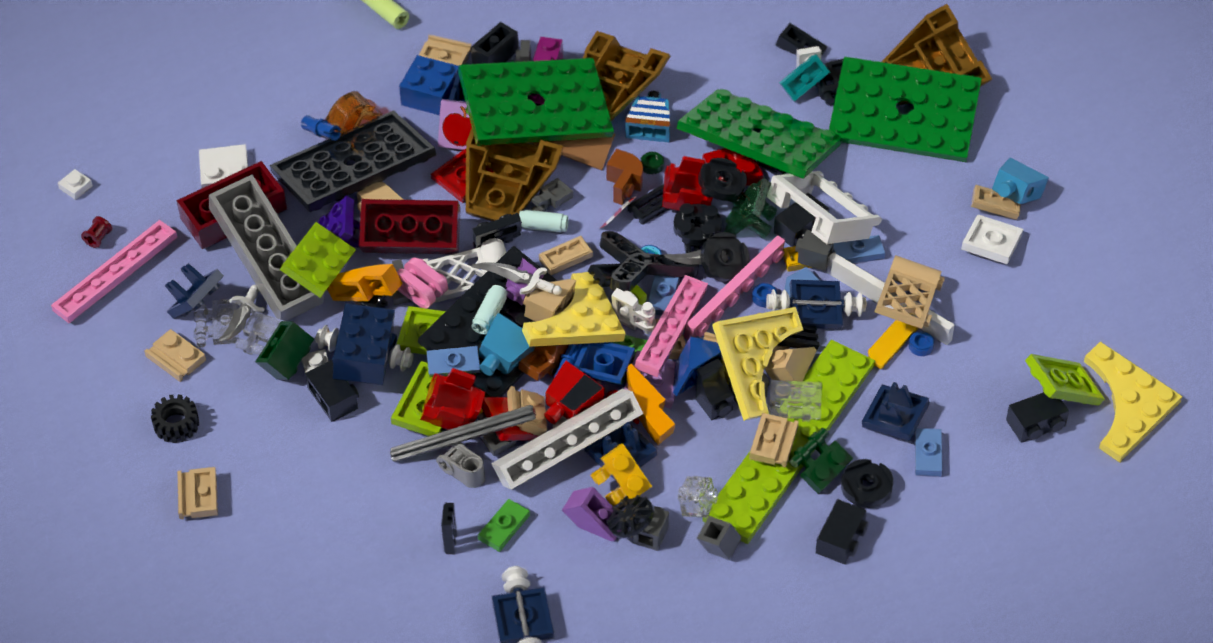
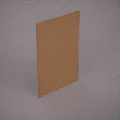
M615 133L610 138L547 142L562 145L564 147L562 156L602 170ZM533 142V145L539 146L540 142Z

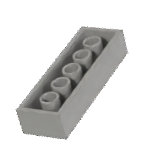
M253 175L209 195L210 211L279 323L281 321H288L324 302V294L319 298L280 271L283 263L297 246Z

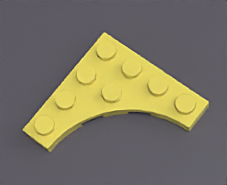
M588 272L572 273L571 279L576 280V285L571 303L555 316L523 324L522 332L529 347L624 341L626 333L603 288L598 284L599 281L594 280L593 276L595 274H589Z
M796 307L717 321L712 324L744 421L759 418L762 416V413L769 414L765 398V383L762 382L763 371L768 365L775 346L785 338L803 331Z
M1099 342L1085 355L1084 363L1090 366L1102 378L1104 383L1107 382L1111 389L1115 417L1111 429L1100 442L1099 449L1120 463L1181 403L1182 396L1102 342Z

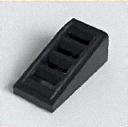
M791 23L782 31L775 44L778 48L797 55V50L806 48L804 47L805 45L809 46L808 48L819 46L821 55L828 47Z

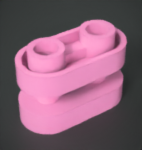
M414 257L404 265V269L397 271L403 283L398 291L421 308H429L436 301V297H441L448 290L446 277L436 272L422 259Z

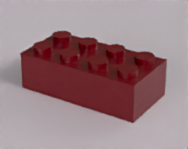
M262 161L176 200L180 219L202 250L227 238L209 209V195L224 187L253 175L275 212L279 214L287 210L284 190Z
M361 199L359 247L363 253H459L460 204L455 200Z

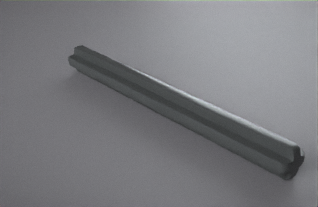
M532 405L521 407L392 447L390 455L393 462H399L535 420L536 412Z

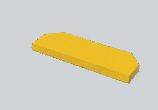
M895 320L868 350V357L875 360L874 366L882 370L919 328Z

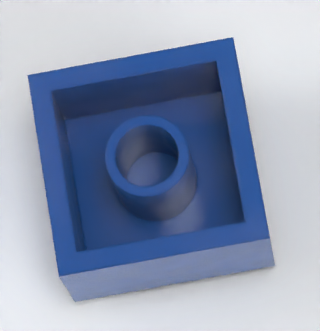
M417 55L399 85L401 105L440 115L441 100H449L459 66Z

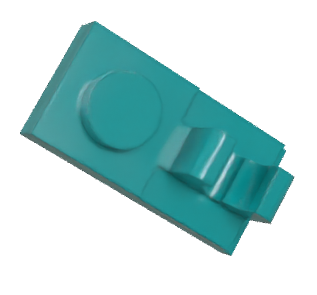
M815 54L793 70L779 84L791 100L795 102L830 72L817 54Z

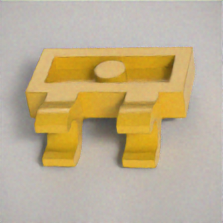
M622 443L600 459L605 465L590 475L595 484L598 485L605 482L611 475L616 480L619 486L604 496L612 506L621 502L620 500L624 499L625 496L631 499L636 495L643 494L652 487Z

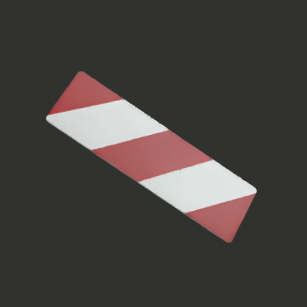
M634 198L628 200L600 228L608 225Z

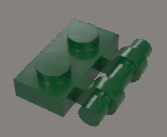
M821 428L818 432H813L809 436L808 442L803 447H798L794 451V456L789 460V463L794 468H797L800 464L805 467L806 470L800 476L817 494L853 460L852 456L836 440L829 446L825 443V439L829 436V432L825 428ZM814 450L820 454L815 460L810 455Z

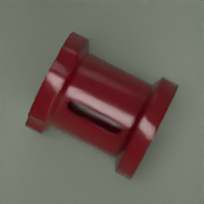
M96 216L92 221L91 227L81 234L82 240L92 248H99L102 243L101 240L106 234L111 233L113 229L110 222L105 218Z

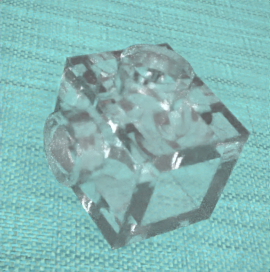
M686 477L683 486L678 490V500L683 517H708L713 504H716L718 499V492L713 486L712 477Z

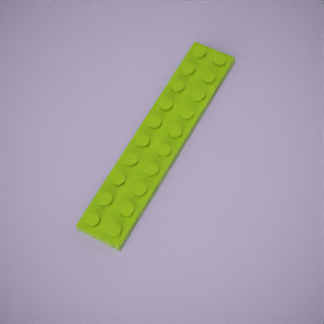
M830 340L806 373L800 388H795L776 414V416L787 418V421H799L786 468L778 463L772 465L749 459V451L704 513L703 522H706L707 518L712 516L731 523L742 537L740 541L749 544L803 468L802 464L794 468L789 463V460L794 456V451L800 446L803 447L813 432H818L821 428L830 430L874 368L875 360L834 340Z

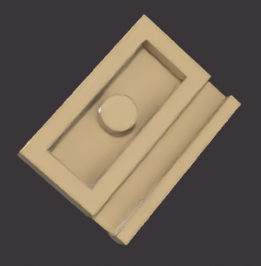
M429 35L428 41L425 42L419 55L458 66L465 65L469 58V53H471L472 44Z
M171 329L153 343V347L144 350L145 356L179 382L183 380L182 377L186 374L189 375L206 361V356L202 351Z
M511 386L507 392L508 411L532 405L536 412L535 420L516 426H519L522 431L537 436L546 433L547 421L544 417L546 412L545 396L523 389L517 391L514 386Z
M762 413L749 459L772 465L778 463L786 468L799 421L791 422L787 421V418Z
M215 467L191 469L189 472L184 473L177 471L179 518L184 519L187 516L192 518L217 516V473Z

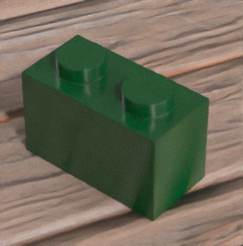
M281 321L255 363L275 379L289 380L296 374L297 366L302 358L309 353L314 338L295 322Z

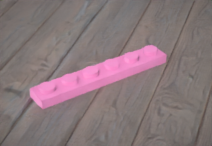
M161 220L157 221L51 305L53 312L66 322L71 323L177 239L176 231Z
M777 235L686 323L684 338L689 340L690 336L695 338L697 336L702 337L708 330L709 325L713 321L717 322L722 317L724 310L728 306L733 307L742 292L747 293L754 285L755 280L758 277L762 278L768 272L773 262L778 263L784 255L785 240Z
M687 275L684 276L636 359L634 367L637 370L658 377L682 335L686 323L691 319L704 296L708 283Z

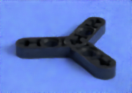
M605 231L601 234L600 248L621 263L611 275L610 289L613 291L618 288L622 291L630 292L646 275L684 277L687 275L696 277L698 274L699 264L688 265L678 263L661 254L645 253L621 234L614 231Z

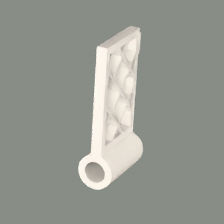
M493 238L486 240L479 248L429 261L428 258L422 259L436 272L443 274L447 279V284L450 281L460 284L457 289H448L441 297H436L434 303L462 296L474 285V283L469 282L474 275L482 277L487 272L486 270H479L464 264L466 260L478 257L476 264L483 262L496 263L506 253L503 241ZM447 264L454 265L450 273L441 270L442 267ZM460 268L469 272L464 279L455 276Z

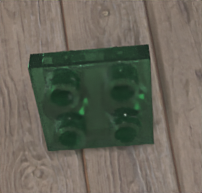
M763 178L756 184L752 183L739 196L737 201L732 202L733 208L726 218L727 225L724 232L736 235L743 229L748 228L762 239L769 235L772 226L761 220L760 216H763L767 221H771L777 212L776 207L766 202L771 182Z

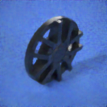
M636 495L634 498L626 501L622 499L620 500L622 503L619 506L612 507L613 512L606 523L614 536L619 538L632 537L643 531L652 521L654 506L647 497H641L640 495Z

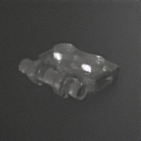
M230 299L213 300V308H206V304H203L194 312V321L196 322L194 339L196 340L197 347H205L206 340L213 337L214 345L239 343V334L232 339L219 341V338L224 334L232 320L234 310L238 309V304L230 303ZM208 320H213V325L206 326Z
M254 311L243 328L244 335L248 336L247 340L238 338L235 346L243 349L244 353L260 355L265 346L257 343L259 340L267 343L279 323L283 320Z
M771 380L770 406L772 407L769 408V414L783 418L802 419L804 422H810V419L821 420V410L818 409H821L822 382Z

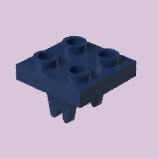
M189 263L183 266L180 270L192 285L187 291L175 280H171V282L165 285L177 300L167 313L174 319L180 315L185 317L192 310L195 312L204 304L203 298L207 294L211 295L220 287L218 282L224 275L216 269L203 276Z
M893 382L891 387L882 384L862 419V427L910 441L929 406V398L909 392L906 385L899 388L896 382Z
M629 422L585 447V452L601 467L605 464L600 458L621 443L624 444L639 467H642L657 456V448Z

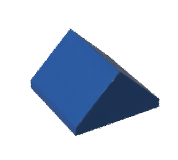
M690 336L675 363L673 394L676 397L696 385L697 368L716 359H722L717 342Z
M610 342L583 344L574 366L592 379L625 386L627 382V367L632 364L635 348Z

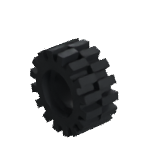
M173 394L169 395V400L163 397L161 398L162 403L156 402L154 404L155 408L151 410V420L155 434L157 433V436L160 439L163 438L165 442H169L172 439V443H177L179 438H181V442L186 441L185 436L191 438L193 436L192 431L197 432V426L200 423L195 403L190 401V398L187 396L183 400V396L178 394L177 398H174ZM180 414L185 416L176 423L166 422V419L172 415Z

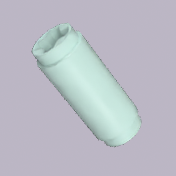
M533 210L520 211L519 213L523 229L559 233L567 232L568 215Z
M493 285L488 290L472 321V329L475 332L483 335L487 334L496 315L500 312L507 299L508 293L505 288Z

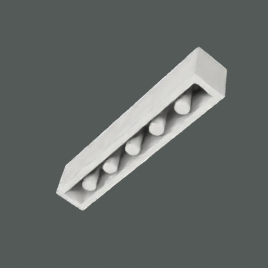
M621 389L491 464L502 485L513 489L618 429L626 422L639 417L643 412L633 392Z

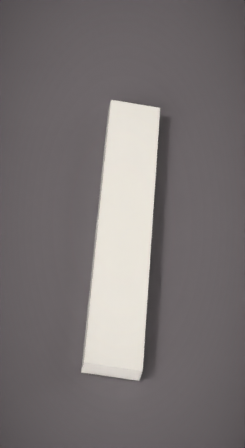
M833 252L828 257L827 273L878 303L885 283ZM890 293L893 297L898 296L896 293ZM899 303L902 307H908L905 303ZM886 305V307L894 309L891 305ZM929 309L928 314L932 315L928 327L923 325L921 330L948 345L952 341L954 324ZM915 313L910 314L911 316L917 317Z

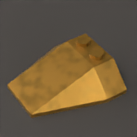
M948 4L928 13L881 61L890 64L982 78L981 86L992 81V77L983 62L977 60L960 32L958 21ZM901 101L899 102V105L908 104L910 102Z
M596 31L585 49L583 58L594 59L612 121L660 75L671 56L668 53L650 48L647 54L622 47L615 36Z
M471 129L466 142V214L491 221L498 220L505 214H519L520 211L526 208L555 171L564 147L543 140L540 141L539 146L527 143L477 146L473 129ZM486 169H491L494 172H488Z

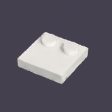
M246 144L200 149L199 160L202 188L247 168Z
M977 214L963 240L961 250L992 259L996 262L1008 264L1022 237L1023 229Z

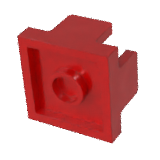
M683 156L679 167H675L673 163L666 167L662 207L679 211L680 206L685 203L711 205L713 197L704 196L698 182V175L702 165L706 162L705 160Z
M452 368L446 377L434 373L420 420L447 430L473 423L481 411L485 396L484 391L472 386L476 376Z

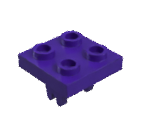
M345 196L339 203H335L326 215L321 216L318 223L353 248H360L359 241L353 237L356 229H360V223L354 219V199Z

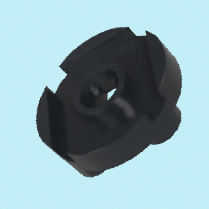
M713 158L709 163L705 162L702 165L698 175V182L704 196L735 202L743 193L747 184L746 174L743 170L740 172L736 168L737 164L731 160ZM719 177L725 178L724 181L719 180Z
M685 203L680 206V210L676 213L673 221L675 235L681 237L682 242L690 246H702L713 235L720 233L722 228V220L718 214V209L712 205ZM694 223H701L700 227H695Z
M720 232L703 243L700 259L705 269V274L709 278L723 282L731 281L749 263L747 246L744 242L741 243L736 238V235L729 232ZM722 251H725V255L728 254L730 257L726 262L720 258Z
M860 459L850 463L846 467L841 480V490L845 498L853 503V505L863 509L877 507L890 500L894 481L888 467L882 463L880 465L871 463L872 460ZM863 480H866L868 483L873 482L874 485L872 484L870 487L863 486Z

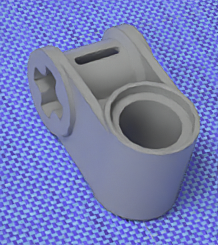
M462 443L451 445L452 448L448 452L437 457L436 461L439 467L465 486L476 488L484 483L485 472L482 458L467 449Z

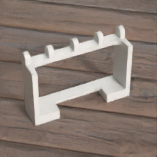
M812 171L804 179L792 174L772 176L766 197L780 208H788L790 200L793 199L815 216L816 219L812 233L826 244L869 239L873 226L879 225L882 221L879 215L869 213L867 206L864 204L859 205L852 200L851 194L840 191L834 181H827L823 178L824 174L820 171ZM816 185L857 217L836 219L805 194H811L813 187Z

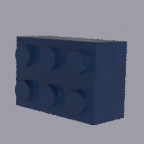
M345 303L333 358V379L383 385L394 332L395 310Z

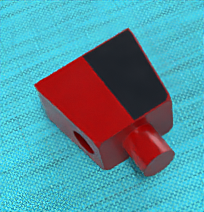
M565 361L546 390V404L550 408L544 413V417L552 424H556L562 416L568 420L604 399V387L568 361Z

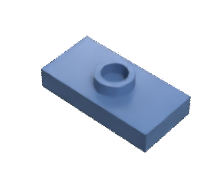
M879 235L870 236L869 239L834 243L833 252L851 263L885 259V251Z
M654 275L648 302L655 308V315L662 316L678 288L679 277Z
M477 346L427 351L429 377H432L434 373L448 376L452 368L469 374L480 373Z
M916 429L915 475L941 477V429Z

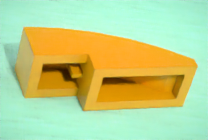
M380 264L339 273L327 290L333 301H369L374 295L392 296L403 283L393 264Z
M630 364L627 367L626 381L628 390L633 392L643 412L638 418L647 433L659 445L673 434L675 423L663 411L666 399Z

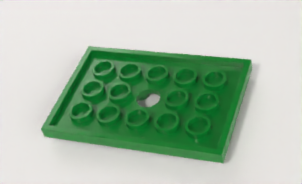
M844 56L829 130L833 131L836 136L842 137V143L967 162L982 78ZM901 101H908L912 103L914 110L910 111L907 115H903L898 112L896 105Z
M593 58L459 65L458 73L477 146L540 142L541 140L561 141L610 138L614 134ZM530 94H539L544 98L545 102L543 105L536 106L533 101L528 100V96Z
M717 89L680 118L676 128L802 179L808 176L841 145L842 137L836 136L831 130L820 129L810 122H802L793 118L790 114L779 113L772 110L769 106L756 104L749 98L738 97L725 89ZM754 128H760L761 132L758 133V132L754 131L753 129H754Z

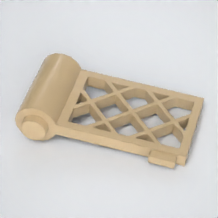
M895 255L875 313L921 329L923 325L928 327L932 318L928 311L935 290H941L945 278L940 276L942 271ZM918 289L924 290L926 292L921 293ZM904 291H910L912 294L907 295ZM890 293H896L898 296L893 297ZM914 301H919L922 305H916ZM899 303H905L908 307H902ZM886 305H891L894 309L888 308ZM915 313L917 317L911 316L910 314Z

